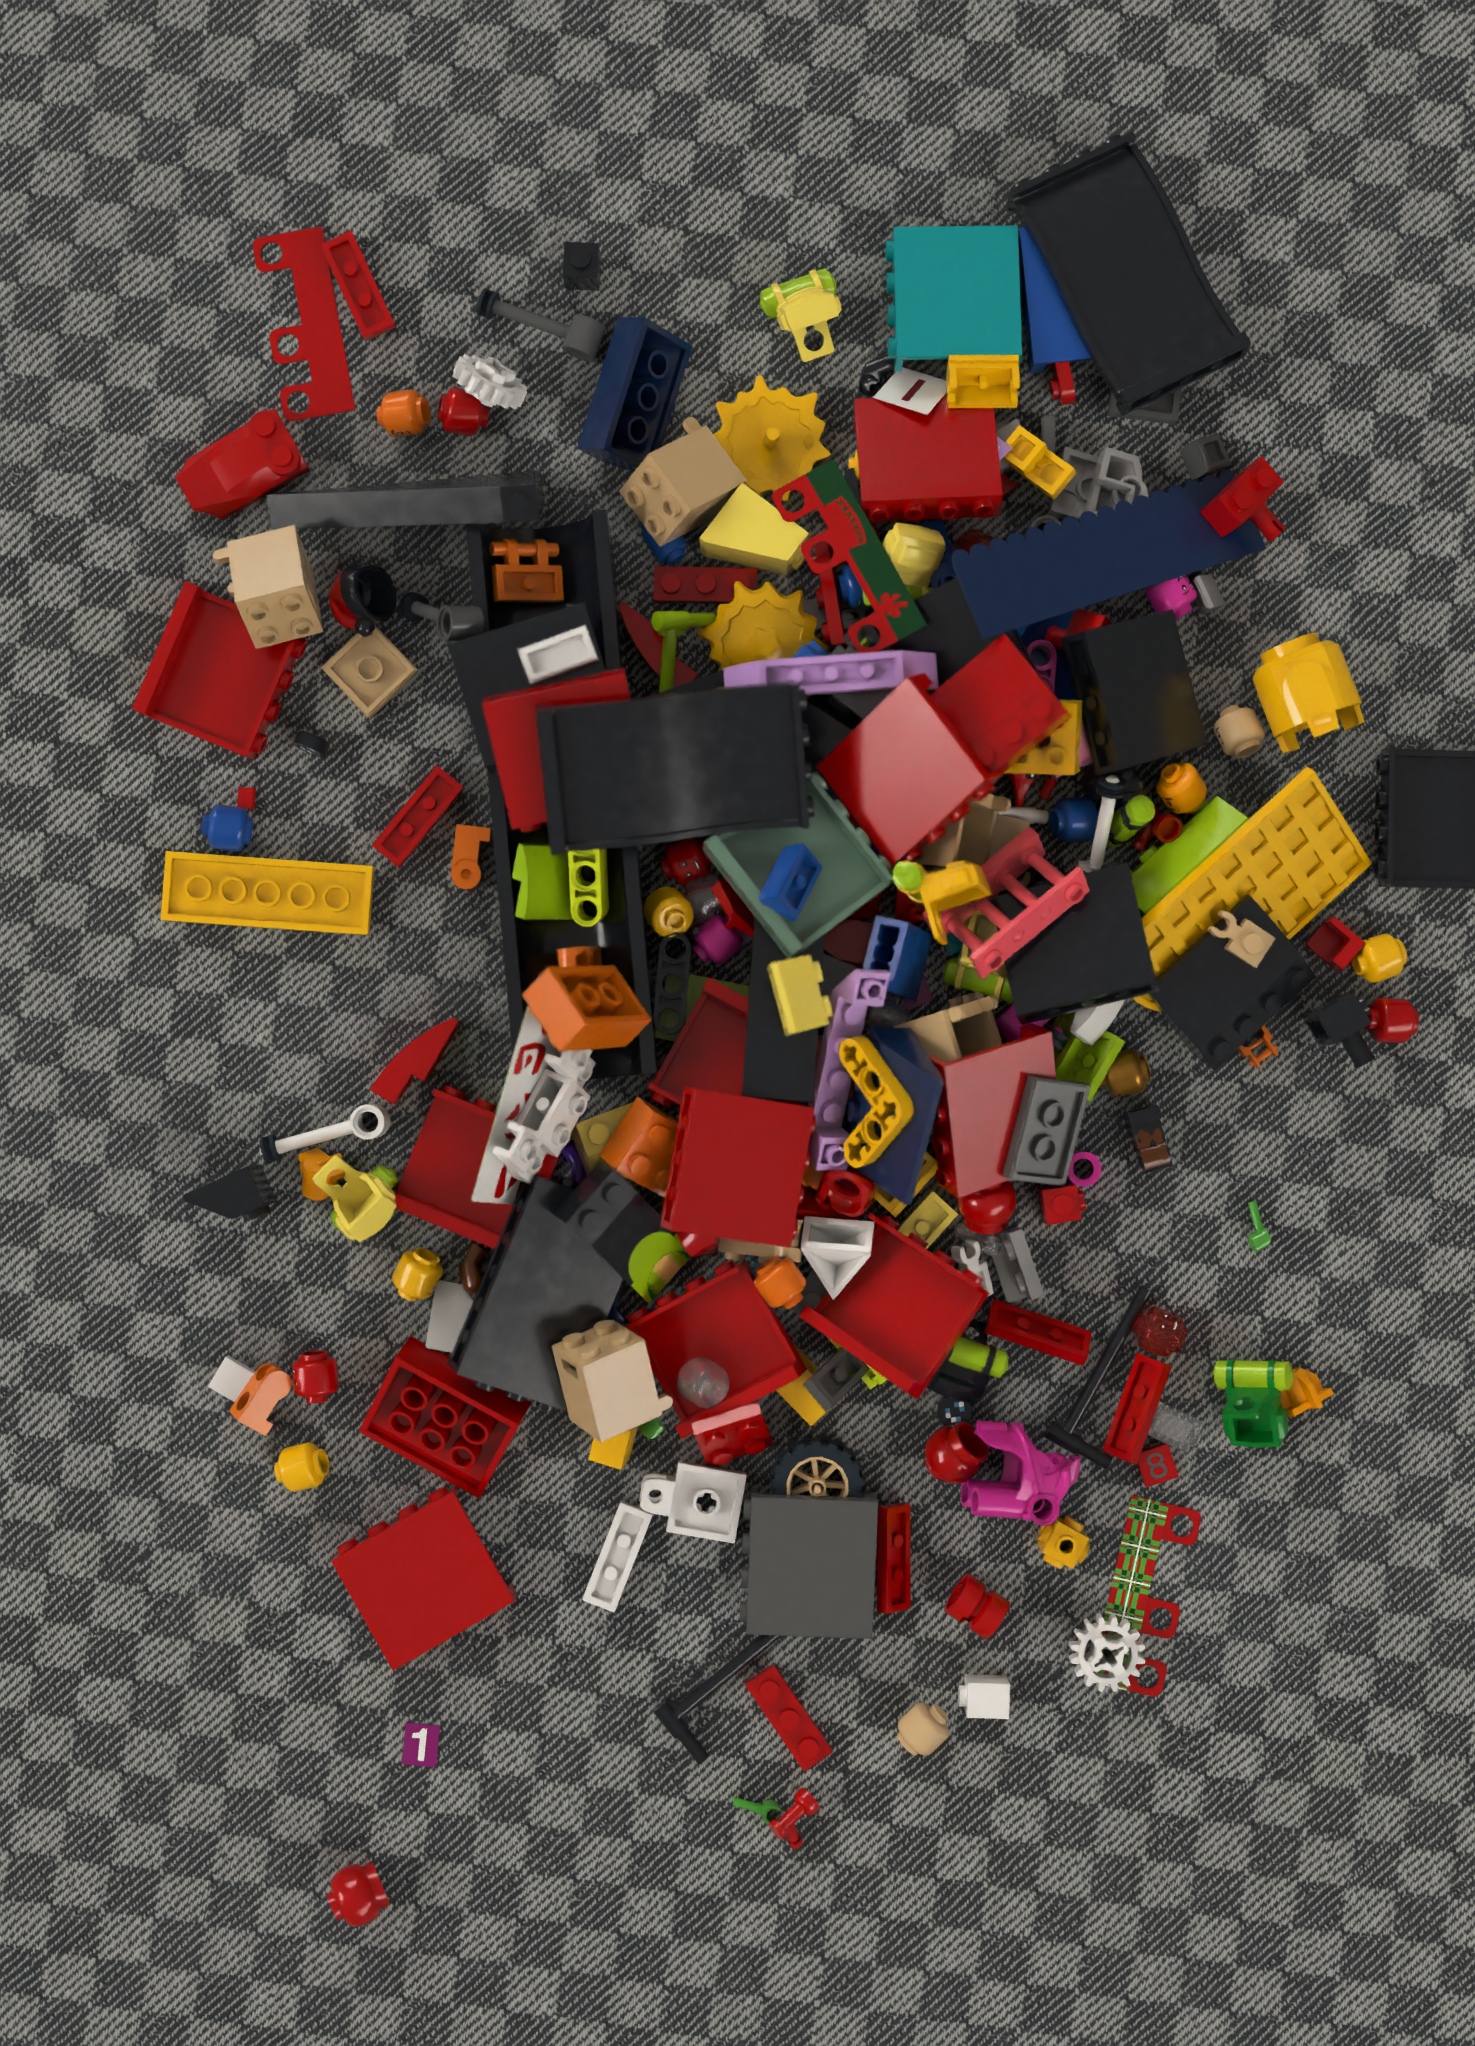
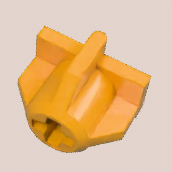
M318 1147L298 1154L300 1174L302 1176V1194L312 1201H323L330 1197L313 1182L312 1177L335 1156L327 1155ZM341 1153L335 1154L342 1159ZM341 1169L331 1171L327 1175V1183L337 1185V1181L345 1177V1172Z
M1298 1367L1292 1369L1294 1379L1290 1389L1281 1391V1406L1286 1409L1287 1417H1295L1307 1409L1322 1408L1321 1401L1332 1396L1334 1393L1332 1388L1322 1387L1317 1374Z

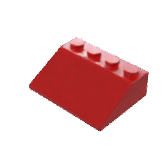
M1005 633L930 695L988 773L1000 770L1003 774L1072 717Z
M410 1336L395 1357L358 1432L480 1498L532 1402L526 1399L524 1402L511 1399L505 1395V1390L496 1387L493 1392L474 1385L475 1380L456 1374L447 1365L450 1357L437 1350L426 1348L425 1343Z

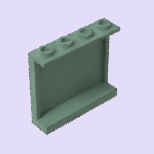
M817 772L812 773L811 782H806L807 796L812 795L814 802V817H809V828L785 827L722 833L718 837L715 834L705 841L703 851L788 959L795 958L890 886L893 881V876L891 875L893 869L889 862L882 855L877 857L869 847L871 841L867 834L860 827L855 829L847 819L849 817L847 809L839 800L836 799L833 802L825 791L828 789L826 783ZM804 843L823 868L797 921H791L759 901L758 897L782 849L785 846Z

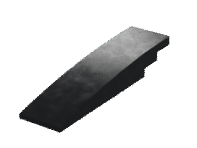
M754 916L742 1096L766 1100L812 1103L818 1028L785 1036L767 967L770 963L788 958ZM825 935L796 957L811 955L812 962L819 961L822 971ZM822 982L818 983L819 989H820V993H821V984H822Z

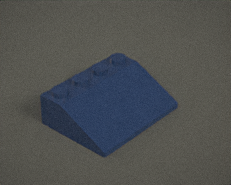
M871 1026L868 1039L910 1096L914 1112L911 1120L874 1163L855 1169L903 1204L911 1205L944 1080L910 1028ZM873 1072L872 1082L877 1089H879L880 1079L875 1072ZM855 1081L853 1101H850L847 1106L848 1121L845 1131L849 1134L854 1131L872 1109V1105ZM893 1111V1113H890V1114H888V1115H889V1116H893V1115H896V1114H895V1111ZM875 1121V1133L879 1138H881L882 1128L877 1121ZM867 1143L861 1144L862 1148L868 1145Z

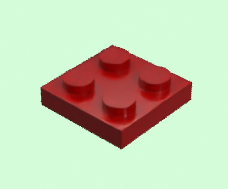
M758 1402L691 1423L694 1436L707 1466L724 1465L733 1458L746 1454H758L764 1451L765 1448L774 1446Z

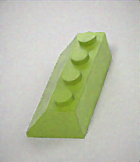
M1218 796L1209 802L1204 799L1200 808L1192 812V817L1184 825L1182 824L1181 834L1175 841L1163 843L1159 848L1154 844L1139 857L1142 864L1133 872L1131 871L1141 918L1244 825L1249 818Z

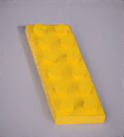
M166 851L160 920L369 936L375 867Z

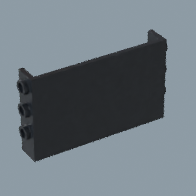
M536 1173L530 1184L522 1182L447 1365L456 1374L475 1380L474 1385L481 1389L493 1392L496 1387L505 1390V1395L516 1401L524 1402L525 1398L536 1401V1406L546 1411L555 1412L556 1408L567 1411L552 1345L563 1341V1338L569 1334L585 1332L594 1328L593 1326L597 1322L606 1320L622 1279L553 1215L578 1187L579 1182L562 1175L559 1176L557 1181Z

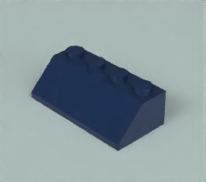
M618 317L577 449L601 462L635 471L649 453L661 448L693 346L646 317Z

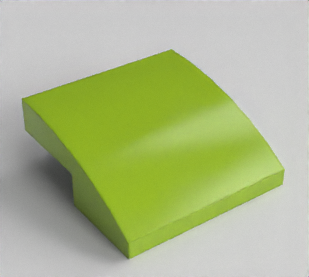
M518 844L512 874L513 879L521 881L515 916L524 920H574L571 915L568 851L565 854L551 855L549 844Z
M1068 1013L1057 1016L1052 1027L1057 1026L1062 1029L1063 1035L1069 1039L1068 1041H1063L1065 1044H1061L1062 1050L1056 1046L1054 1048L1056 1079L1083 1082L1090 1085L1091 1088L1087 1100L1091 1102L1125 1041L1105 1031L1093 1045L1085 1044L1070 1032L1075 1014Z

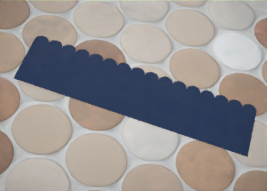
M1224 469L1219 474V479L1212 474H1208L1202 479V485L1197 480H1189L1185 484V490L1179 485L1170 486L1167 494L1164 491L1155 490L1152 492L1150 500L1146 496L1138 495L1133 500V506L1128 501L1121 500L1117 502L1115 511L1110 506H1102L1099 508L1097 516L1091 511H1085L1080 515L1079 521L1075 517L1067 516L1063 519L1061 526L1056 522H1048L1044 526L1043 532L1039 528L1031 527L1026 531L1025 538L1019 533H1012L1007 538V544L1000 538L992 539L988 548L982 544H975L970 549V555L965 550H955L951 555V561L982 639L1265 550L1266 546L1259 529L1250 519L1224 537H1221L1200 514V511L1235 477L1233 471Z

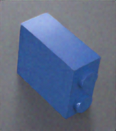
M876 915L862 969L889 971L890 977L886 995L916 1002L933 935L909 922Z

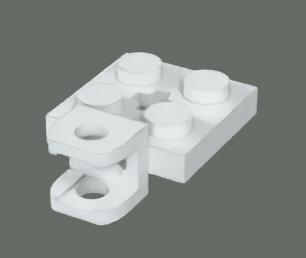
M678 1461L675 1476L660 1473H649L643 1476L639 1497L640 1507L652 1514L668 1516L666 1532L735 1544L747 1473ZM654 1489L661 1491V1494L657 1497L649 1495L650 1491ZM704 1493H710L711 1499L716 1500L715 1506H709L708 1511L701 1510V1504L696 1503L697 1498L703 1497Z

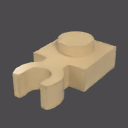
M1219 911L1218 915L1225 919L1226 927L1220 931L1214 926H1209L1208 932L1214 937L1228 938L1229 941L1224 949L1251 967L1257 968L1276 938L1248 919H1243L1238 926L1235 917L1231 913Z

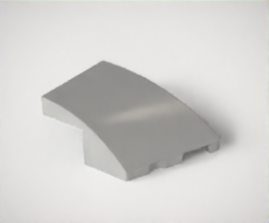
M1065 447L1060 458L1075 468L1076 475L1055 500L1051 498L1047 515L1060 519L1072 516L1079 521L1080 515L1085 511H1091L1097 516L1098 510L1102 506H1110L1115 511L1117 502L1121 500L1128 501L1133 506V500L1136 496L1143 495L1148 498L1146 485L1142 481V468L1139 456L1105 447L1099 456H1094Z

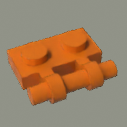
M504 538L502 542H490V555L502 556L504 559V564H496L491 567L494 602L559 603L564 601L562 566L549 565L548 557H557L559 555V545L557 543H546L545 539L517 542L516 539ZM519 556H531L534 565H520Z

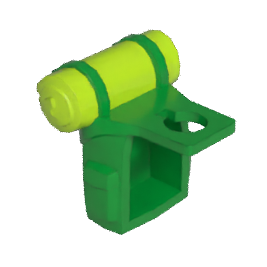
M1234 1358L1217 1360L1213 1370L1214 1382L1218 1389L1225 1391L1226 1406L1222 1411V1421L1225 1436L1230 1439L1231 1445L1254 1448L1280 1447L1288 1433L1287 1412L1281 1406V1391L1289 1390L1293 1384L1294 1372L1290 1362L1278 1361L1277 1359H1270L1269 1361L1236 1360Z

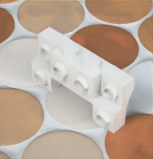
M591 1049L564 1051L560 1058L550 1054L546 1055L544 1060L555 1072L548 1069L544 1070L515 1123L509 1122L507 1128L516 1136L509 1151L497 1146L492 1151L507 1167L506 1171L513 1178L530 1184L535 1174L540 1170L545 1155L549 1154L558 1158L562 1148L568 1143L571 1132L579 1117L585 1112L590 1099L583 1086L591 1077L596 1064L590 1057Z

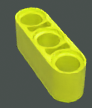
M607 848L568 851L571 915L580 926H593L605 918L608 913ZM584 865L592 867L595 871L596 878L594 882H587L582 877L581 870ZM588 900L596 905V917H589L583 911L584 901Z

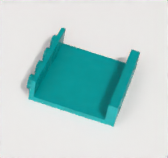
M1018 225L893 227L892 240H886L885 259L886 262H892V273L886 274V294H893V305H887V327L893 326L894 337H888V359H894V371H902L903 360L948 359L949 355H1019L1020 366L1022 334Z

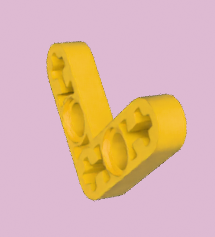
M862 1035L847 1038L839 1046V1057L842 1064L872 1105V1109L849 1135L843 1146L846 1161L855 1168L874 1163L911 1120L914 1112L910 1096L871 1041ZM873 1072H875L880 1079L879 1089H877L872 1082ZM893 1111H895V1114H896V1115H893V1116H889V1115H888V1114H890V1113H893ZM875 1121H877L882 1128L881 1138H879L875 1133ZM863 1143H867V1144H868V1145L864 1146L863 1148H862V1146H861V1144H863Z

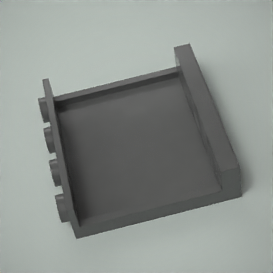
M751 1488V1499H744L743 1520H750V1533H743L742 1554H749L748 1567L741 1568V1588H748L747 1601H740V1622H746V1634L872 1639L878 1516L876 1492H863V1498L757 1494V1488Z

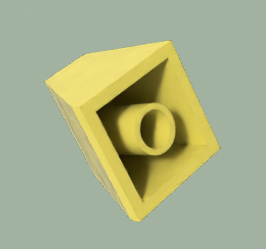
M741 483L700 536V553L708 558L787 575L792 568L797 571L806 559L801 552V546L808 540L809 533L794 521H785L777 508L744 483Z

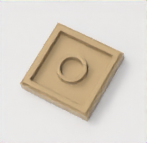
M376 625L372 635L364 637L357 633L321 667L369 719L419 673L418 669Z

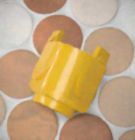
M1315 632L1282 643L1260 655L1263 665L1256 669L1252 680L1273 736L1277 739L1283 754L1300 749L1295 735L1296 732L1309 728L1314 738L1340 728L1337 716L1345 731L1365 722L1360 708L1362 704L1361 698L1338 643L1331 640L1320 642L1318 634Z

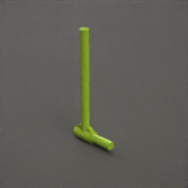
M684 610L656 611L653 613L651 619L652 626L659 635L663 636L659 693L672 689L674 685L677 636H681L689 627H706L716 620L713 612L688 613Z

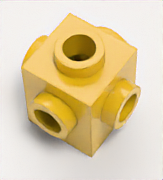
M1065 1516L1064 1520L1057 1517L1050 1525L1042 1526L1037 1536L1039 1541L1037 1546L1045 1554L1043 1560L1059 1569L1063 1565L1073 1569L1077 1562L1082 1563L1090 1549V1545L1087 1544L1089 1537L1083 1531L1084 1525L1069 1516ZM1070 1540L1066 1550H1060L1061 1542Z

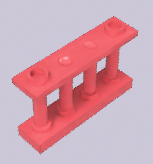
M1027 827L980 866L985 874L992 895L940 912L946 936L952 932L973 951L969 957L978 976L982 980L992 971L999 969L1003 962L1072 905L1080 902L1090 891L1081 868L1077 866L1065 876L1043 858L1046 855L1038 833L1031 827ZM1030 867H1033L1054 885L1040 898L1035 896L1016 879ZM1003 889L1008 890L1027 907L1013 920L1009 919L990 902V898L995 897ZM978 910L1000 929L985 943L963 924L965 920ZM925 911L922 914L931 933L933 934L927 911Z

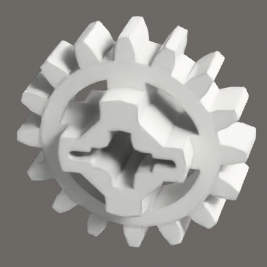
M464 354L463 357H459L453 370V377L458 379L457 383L459 385L465 386L464 390L466 393L473 395L480 400L481 404L489 407L498 404L505 409H508L509 406L517 409V407H521L527 394V386L521 384L522 380L516 378V373L493 357L488 356L487 359H482L473 355L471 358Z
M1100 1613L1097 1614L1096 1623L1094 1624L1087 1618L1084 1619L1086 1629L1084 1631L1077 1628L1074 1629V1633L1079 1638L1078 1641H1069V1647L1076 1651V1653L1069 1655V1660L1071 1664H1078L1074 1668L1077 1677L1085 1674L1083 1680L1085 1685L1089 1687L1095 1681L1096 1687L1100 1692H1103L1106 1684L1111 1686L1113 1692L1117 1691L1118 1682L1122 1681L1127 1687L1130 1686L1128 1676L1130 1674L1136 1677L1140 1676L1139 1671L1135 1667L1136 1664H1145L1144 1657L1138 1654V1652L1145 1650V1645L1142 1641H1135L1139 1638L1140 1633L1136 1628L1129 1630L1131 1624L1127 1619H1123L1118 1624L1117 1617L1113 1613L1109 1616L1108 1621H1104ZM1102 1631H1114V1632H1117V1633H1115L1114 1635L1111 1636V1635L1102 1634L1101 1632H1102ZM1091 1639L1090 1651L1085 1653L1086 1657H1084L1085 1647ZM1105 1647H1108L1112 1653L1108 1658L1101 1651ZM1129 1652L1128 1659L1123 1666L1124 1654ZM1100 1670L1111 1671L1113 1673L1100 1674L1097 1672H1099Z

